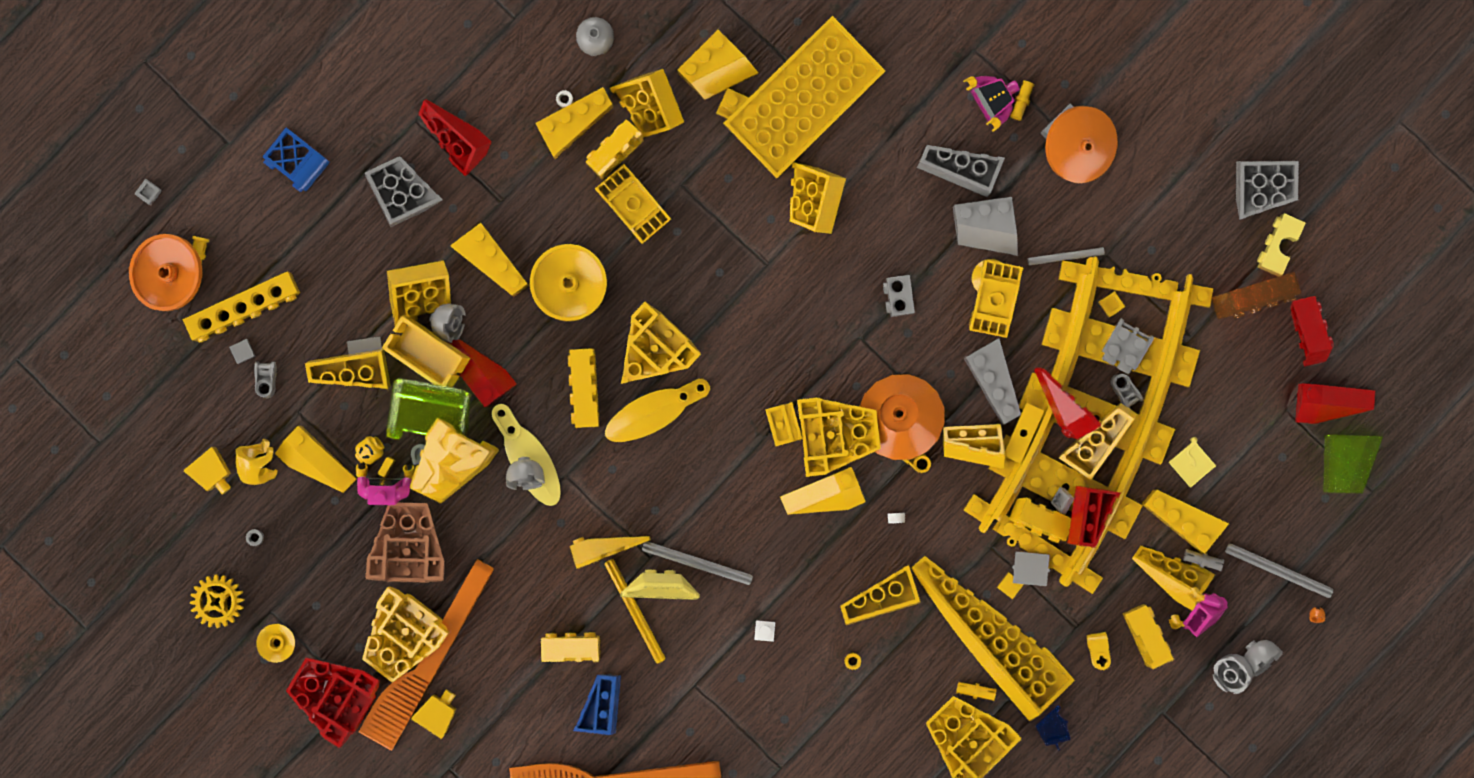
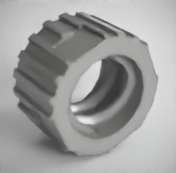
M252 529L247 532L246 542L250 546L262 544L264 539L262 531ZM253 533L259 535L257 542L251 540Z

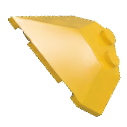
M646 301L631 317L621 384L687 369L701 355L686 335Z

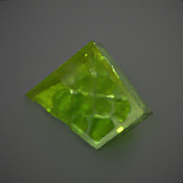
M1325 435L1324 492L1363 493L1383 437Z

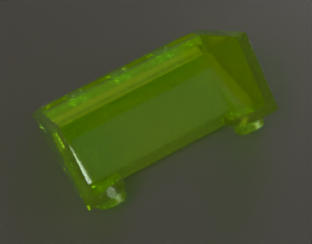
M397 379L394 381L386 437L400 439L403 431L426 435L437 418L453 425L457 433L466 437L469 428L470 395L460 389Z

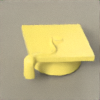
M1192 437L1190 439L1191 443L1169 461V464L1190 488L1216 467L1197 444L1198 439L1196 437Z

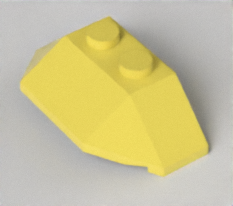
M645 570V573L640 574L620 593V597L697 600L699 593L681 574H676V571L665 570L664 573H657V570Z

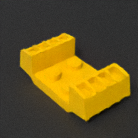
M625 164L595 188L641 244L671 220Z
M990 260L983 261L977 298L969 323L970 331L1007 338L1023 267Z

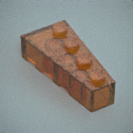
M1295 272L1212 297L1211 300L1217 319L1232 315L1235 319L1245 316L1244 312L1250 310V313L1261 311V306L1267 305V308L1277 306L1280 300H1283L1284 303L1295 300L1294 296L1301 294Z

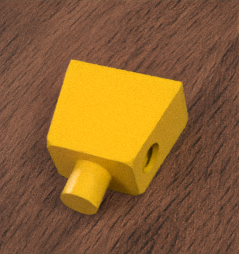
M216 447L208 449L183 470L207 491H211L216 487L223 495L231 488L225 481V478L231 472Z
M447 689L441 698L435 694L432 695L411 719L442 739L446 735L456 712V708L450 705L456 695Z

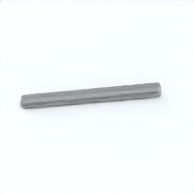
M648 541L643 544L642 550L644 552L750 585L753 576Z
M1228 544L1225 552L1327 598L1332 596L1333 588L1233 544Z

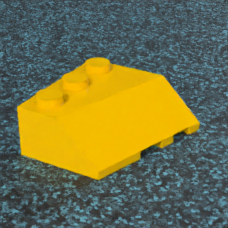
M719 30L677 70L678 74L704 100L758 74V71Z
M664 69L635 77L610 88L612 93H616L621 101L619 103L623 108L626 107L630 112L631 120L643 137L670 130L684 123Z
M626 119L614 130L610 137H606L600 143L601 146L596 151L594 149L587 155L586 158L588 160L586 164L603 180L644 141L642 133Z
M793 162L794 178L791 179V186H794L793 197L790 200V222L814 232L832 234L846 178L820 168Z
M444 261L387 271L389 298L395 326L401 316H408L418 320L420 315L425 313L431 314L439 306L451 304L449 274Z

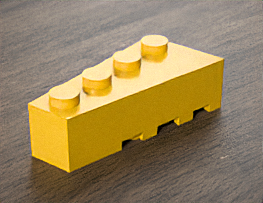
M570 350V355H568V367H571L569 386H572L573 394H570V404L574 405V413H571V422L575 424V428L599 427L595 350Z
M909 565L842 604L840 608L845 625L919 604L920 599Z

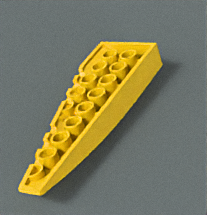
M926 556L911 567L930 598L956 634L1029 721L1039 716L1075 681L1048 649L1038 647L1035 644L1036 640L1031 636L1027 637L1016 625H1011L1006 617L985 601L973 596L974 593L960 586L956 579L948 577L943 569Z

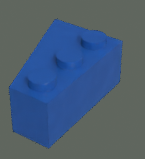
M603 673L597 675L573 731L605 735L616 733L621 675Z

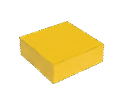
M1115 291L1098 302L1108 318L1125 308V305Z
M387 457L378 474L382 477H387L396 460Z
M1008 572L997 588L1013 599L1024 584L1013 583V575Z

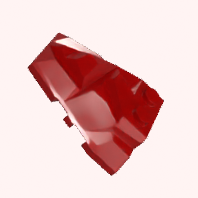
M305 658L286 692L297 706L307 714L309 721L320 731V735L338 748H341L350 735L355 733L375 700V693L378 690L380 680L363 670Z

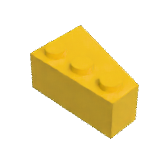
M1029 498L1016 499L1009 520L1014 522L1013 525L1021 529L1027 527L1031 529V533L1042 536V534L1049 536L1048 540L1055 543L1067 540L1071 523L1070 517L1057 511L1049 510L1042 504L1032 503Z
M1142 604L1123 613L1147 667L1154 669L1174 660L1167 642L1162 637L1163 633L1160 626L1156 625L1153 619L1155 615L1151 607Z
M585 632L584 636H576V633H565L564 637H557V633H547L546 637L541 638L542 662H582V660L599 662L601 659L600 636H596V632Z

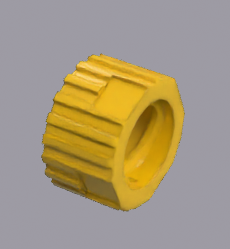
M854 652L846 655L844 660L846 667L852 670L858 669L862 662L861 657ZM849 658H857L856 665H850L848 662Z

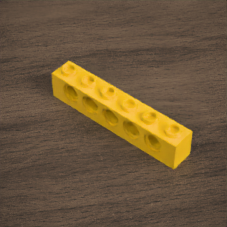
M287 271L182 320L192 341L201 343L208 340L209 335L215 332L216 335L227 331L226 327L231 325L236 327L243 324L244 319L248 317L253 319L262 315L261 311L268 309L270 311L278 308L279 303L283 301L288 303L297 299L296 295L300 294V291L291 272ZM276 287H280L282 290L279 297L273 295ZM259 295L264 297L262 305L256 304V298ZM245 303L247 306L244 313H240L238 310L239 305ZM224 311L229 313L227 321H222L221 314ZM207 319H210L212 322L209 329H205L203 325Z

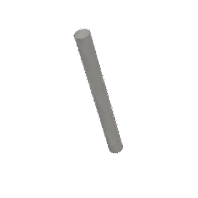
M1104 247L1031 257L1028 258V265L1105 255Z

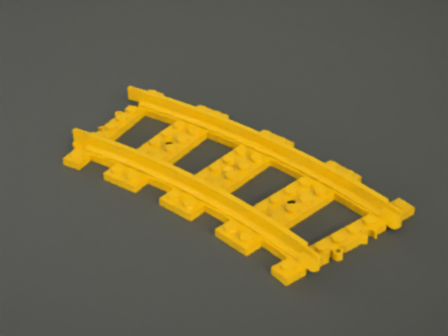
M1096 256L1088 258L1086 265L1068 261L1061 262L1058 280L1077 283L1070 313L1055 308L1051 309L1041 345L1059 350L1051 376L1062 385L1063 388L1061 390L1068 392L1070 395L1072 394L1076 398L1075 403L1082 408L1086 407L1093 416L1098 415L1099 421L1112 411L1116 405L1068 387L1078 356L1109 364L1102 360L1104 355L1102 349L1116 326L1089 318L1096 287L1170 300L1162 339L1154 337L1135 371L1131 370L1150 376L1151 379L1139 414L1136 415L1115 446L1124 450L1108 487L1093 479L1090 480L1076 470L1041 453L1053 423H1058L1036 374L1032 372L1019 403V409L1023 410L1025 404L1028 403L1044 410V413L1022 462L1018 463L1004 457V469L989 466L988 469L1005 477L992 501L988 504L973 494L963 511L982 522L979 526V531L982 533L987 531L995 519L997 523L993 530L1002 536H1010L1006 541L1009 546H1015L1018 541L1019 547L1029 553L1049 554L1048 568H1053L1062 574L1059 578L1060 584L1068 587L1073 581L1091 594L1094 593L1103 578L1088 569L1087 566L1106 533L1109 531L1126 539L1143 506L1126 497L1142 459L1144 458L1159 465L1163 462L1175 429L1158 423L1159 415L1170 383L1190 387L1200 350L1181 345L1190 305L1209 308L1213 288L1192 285V274L1186 276L1184 291L1182 292L1177 291L1179 282L1165 280L1160 283L1162 278L1158 273L1151 276V281L1148 276L1128 273L1126 269L1123 270L1121 276H1118L1114 272L1115 267L1111 269L1098 267L1099 260ZM1116 361V363L1114 364V366L1117 367V365L1119 364V361ZM1005 435L1003 439L1004 451L1011 438L1008 435ZM1064 483L1069 485L1067 491L1073 497L1075 496L1076 486L1121 492V494L1115 500L1112 514H1109L1104 524L1106 527L1096 548L1076 545L1071 555L1068 556L1038 535L1031 533L1027 528L1015 527L1013 525L1014 522L1009 520L1006 514L1022 487L1049 501L1053 500L1059 487H1062ZM1073 503L1071 504L1070 508L1068 509V510L1071 511V512H1072V510H1073Z

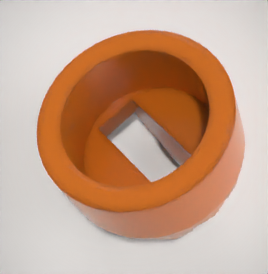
M1314 607L1310 611L1309 620L1314 623L1324 622V610L1321 607L1320 609Z

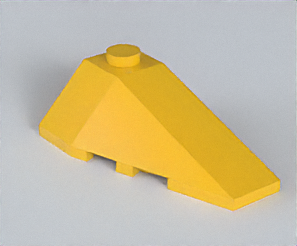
M297 426L275 453L288 467L342 493L357 480L303 426Z
M650 536L594 538L587 540L581 537L573 541L574 545H571L570 549L576 568H580L651 539Z

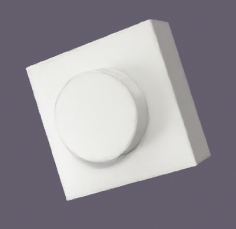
M756 620L754 640L774 642L775 622Z

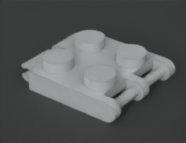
M1120 318L1102 349L1104 353L1102 360L1113 366L1116 361H1119L1116 368L1129 374L1132 369L1134 371L1137 369L1154 337L1147 336L1139 331L1138 327L1134 328L1125 323L1124 319Z

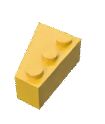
M1001 424L943 427L944 457L1004 469L1005 452Z

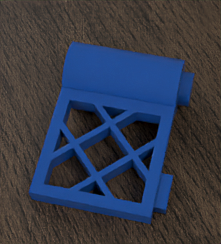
M287 127L263 155L265 159L263 163L272 170L277 168L294 182L292 186L299 192L303 190L307 192L330 163ZM289 134L293 137V145L284 146L283 140ZM306 147L309 152L305 157L298 158L297 148ZM294 149V158L285 159L284 150ZM281 150V160L273 161L269 158L274 151ZM295 162V169L289 174L286 171L285 163Z

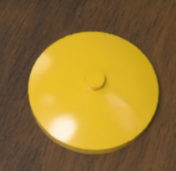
M563 244L550 248L538 258L531 271L530 290L535 303L544 313L557 320L576 321L589 316L600 306L606 294L607 277L605 269L597 256L582 246Z

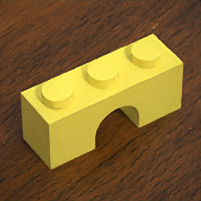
M1285 213L1280 215V217L1277 216L1273 223L1275 229L1272 234L1268 235L1265 241L1267 247L1258 257V268L1278 277L1282 276L1290 257L1281 253L1279 248L1282 239H1288L1293 242L1297 241L1305 226V222Z

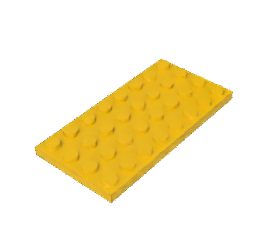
M831 16L723 124L775 178H778L885 70Z

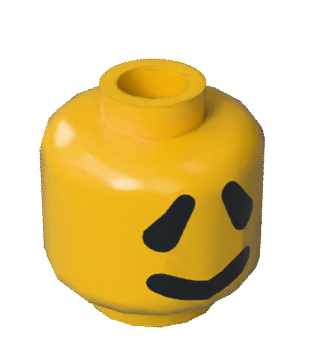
M367 436L355 447V456L360 463L364 462L371 465L384 454V445L377 437Z

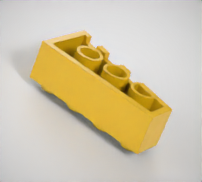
M602 87L536 122L554 159L560 156L565 149L569 148L574 141L613 108V105L605 89Z
M479 223L450 245L513 297L529 286L482 223Z
M384 349L311 360L305 363L308 383L339 384L389 389L391 387Z
M1120 403L1099 421L1102 425L1098 429L1077 439L1061 453L1059 459L1091 480L1131 425L1137 413Z
M1153 489L1141 504L1196 550L1204 554L1229 525V523L1159 490Z

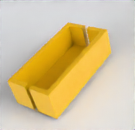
M401 316L393 331L403 334H390L382 349L441 390L451 391L459 378L457 373L463 372L471 358L448 342L437 337L432 331L413 318Z

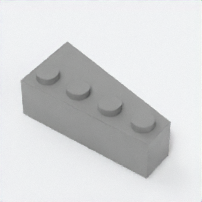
M927 145L917 168L988 197L1005 157H992L986 154L980 155L969 153L968 151H955L949 148Z
M1000 339L965 357L964 360L1001 424H1006L1020 416V409Z

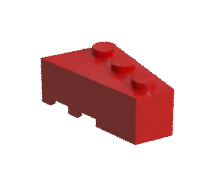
M1315 296L1292 301L1290 310L1295 331H1298L1301 343H1298L1299 348L1304 349L1306 356L1305 361H1303L1304 367L1326 362L1334 344L1332 337H1328L1326 331L1328 330L1326 320L1322 318L1320 302H1317Z
M1076 486L1068 543L1096 548L1106 527L1104 524L1109 514H1112V507L1121 492Z

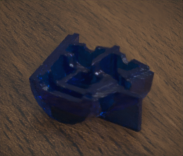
M1059 704L1035 726L1045 745L1055 744L1058 751H1060L1058 742L1071 740L1066 724L1068 720H1064L1057 713L1061 709Z

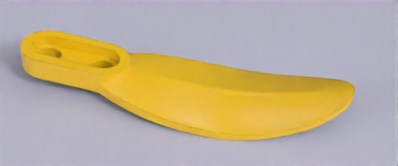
M697 379L678 389L658 390L634 400L610 420L605 430L606 438L613 442H626L648 436L664 428L675 420L686 406L706 397L710 391L709 383L704 379ZM698 385H702L704 387V390L702 392L697 390ZM680 394H686L687 399L681 400Z

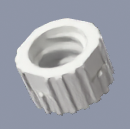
M562 90L557 94L556 101L561 108H565L573 103V97L569 91ZM566 95L569 97V101L562 103L560 98Z
M888 513V523H905V513Z

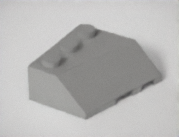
M400 156L365 172V177L390 227L428 210L443 200Z
M1237 161L1236 203L1239 220L1298 200L1299 161Z
M1012 197L953 206L958 245L1018 256L1017 230Z

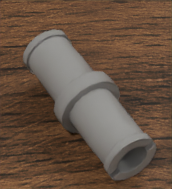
M1189 549L1185 551L1183 561L1198 564L1202 568L1205 566L1219 571L1223 568L1224 559H1218L1208 556V553L1201 554Z

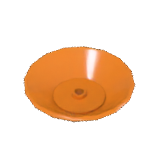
M909 374L891 375L877 381L864 394L859 406L877 411L881 449L875 452L892 460H908L926 453L938 441L945 424L944 405L938 392L925 380ZM897 412H903V416L897 417Z

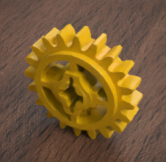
M214 575L213 580L210 576H207V583L200 580L201 587L194 586L197 593L191 594L195 600L191 601L190 604L196 606L191 612H198L195 618L202 617L201 624L208 621V627H212L215 623L216 628H220L221 622L224 627L228 626V620L231 623L235 622L233 615L236 617L240 616L237 609H244L243 606L239 605V602L245 601V599L239 598L243 591H236L239 584L232 586L233 579H229L226 582L225 575L220 580L218 575ZM221 586L226 590L224 592L219 593L217 591H214L211 587ZM206 593V594H207V595H206V597H207V604H206L205 607H204V606H203V596H204V594ZM229 596H231L232 599L230 610L228 609L227 600ZM215 598H220L218 605L214 604ZM212 610H217L218 612H221L223 616L215 617L210 615L209 612Z

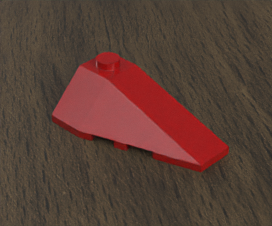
M427 99L423 101L419 116L429 131L433 134L435 133L440 140L439 146L441 149H446L450 155L448 159L452 165L464 176L468 175L486 156L492 141L479 129Z
M460 339L453 340L452 343L448 342L471 358L463 372L459 373V375L485 408H488L517 385L506 369Z
M1038 367L1034 369L1054 417L1062 428L1061 432L1067 438L1080 439L1102 425L1086 407L1082 408L1075 403L1076 398L1072 394L1070 395L1068 392L1062 391V385L1045 369Z
M1298 384L1295 422L1316 424L1374 410L1375 391L1327 385Z

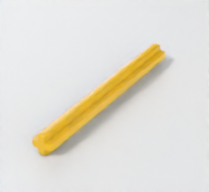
M610 559L605 562V566L619 593H621L628 585L614 559ZM622 597L657 664L665 660V656L635 599Z

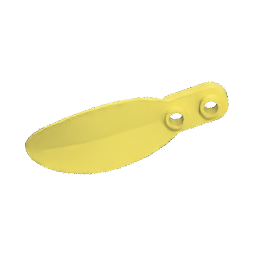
M496 405L492 410V418L504 436L505 450L510 464L518 461L520 457H529L530 460L539 463L544 471L545 484L542 483L541 487L530 489L529 492L546 505H556L560 499V483L550 456L538 439L520 426L507 405ZM499 410L505 411V415L503 417H500L498 415ZM513 426L515 432L509 433L508 427Z

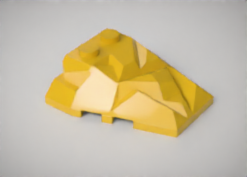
M820 398L797 400L805 455L806 477L828 474L881 449L876 410Z
M437 418L426 434L425 439L427 442L425 448L421 450V460L419 465H416L410 488L442 503L486 468L499 449L485 441L479 444L457 433L453 425Z
M389 586L377 602L376 617L372 621L371 636L368 637L362 660L389 681L394 682L436 651L449 634V631L442 624L441 617L410 594H403L401 591Z
M954 696L926 722L952 778H983L1022 739L1008 724Z

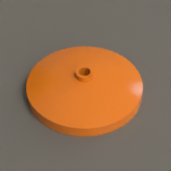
M1076 106L1064 111L1053 122L1046 138V156L1050 167L1059 177L1074 183H1087L1104 174L1113 162L1117 150V132L1112 120L1103 111L1089 106Z
M170 234L152 236L145 240L133 254L129 267L130 285L135 296L145 306L159 311L177 310L188 304L198 292L202 280L200 257L196 249L187 240L179 236Z

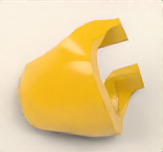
M263 439L259 444L240 446L236 449L237 473L243 483L249 485L264 484L276 477V469L273 471L268 468H262L272 460L273 448L269 447L270 442L267 439ZM267 452L266 455L255 458L257 455Z

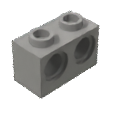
M910 275L886 278V283H883L884 294H888L889 301L885 302L887 313H890L891 317L914 314ZM894 282L901 283L902 290L900 292H895L892 289ZM896 301H902L905 304L903 311L895 309L894 304Z

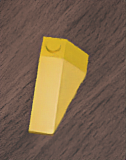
M852 467L780 497L787 514L849 510L865 503Z
M1143 546L1139 547L1132 558L1175 601L1192 611L1199 602L1193 603L1190 600L1188 593H1193L1191 588L1197 587L1201 595H1203L1215 576L1214 573L1199 567L1198 564L1192 563L1189 565L1181 562L1180 558L1175 557L1171 559L1165 557L1161 552Z

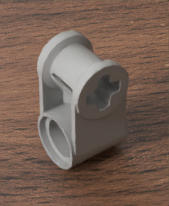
M255 362V392L260 397L271 398L276 391V362ZM268 384L269 392L262 394V386Z
M1116 374L1111 378L1110 385L1118 396L1119 401L1129 409L1137 402L1144 401L1141 393L1127 375ZM1119 377H1122L1125 381L1122 388H1119L1116 384Z

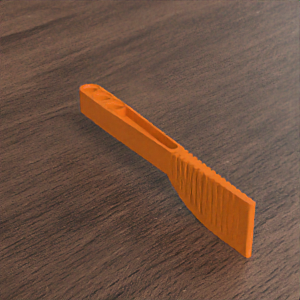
M479 559L476 560L442 620V624L447 627L449 634L441 646L419 662L416 669L402 675L382 692L371 708L359 733L391 751L394 749L492 575L493 567Z
M719 761L594 776L574 766L558 763L509 768L510 778H721Z

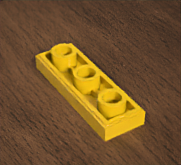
M1028 403L1025 404L1004 451L1005 457L1018 463L1022 462L1044 410ZM1022 429L1026 431L1025 437L1020 435Z

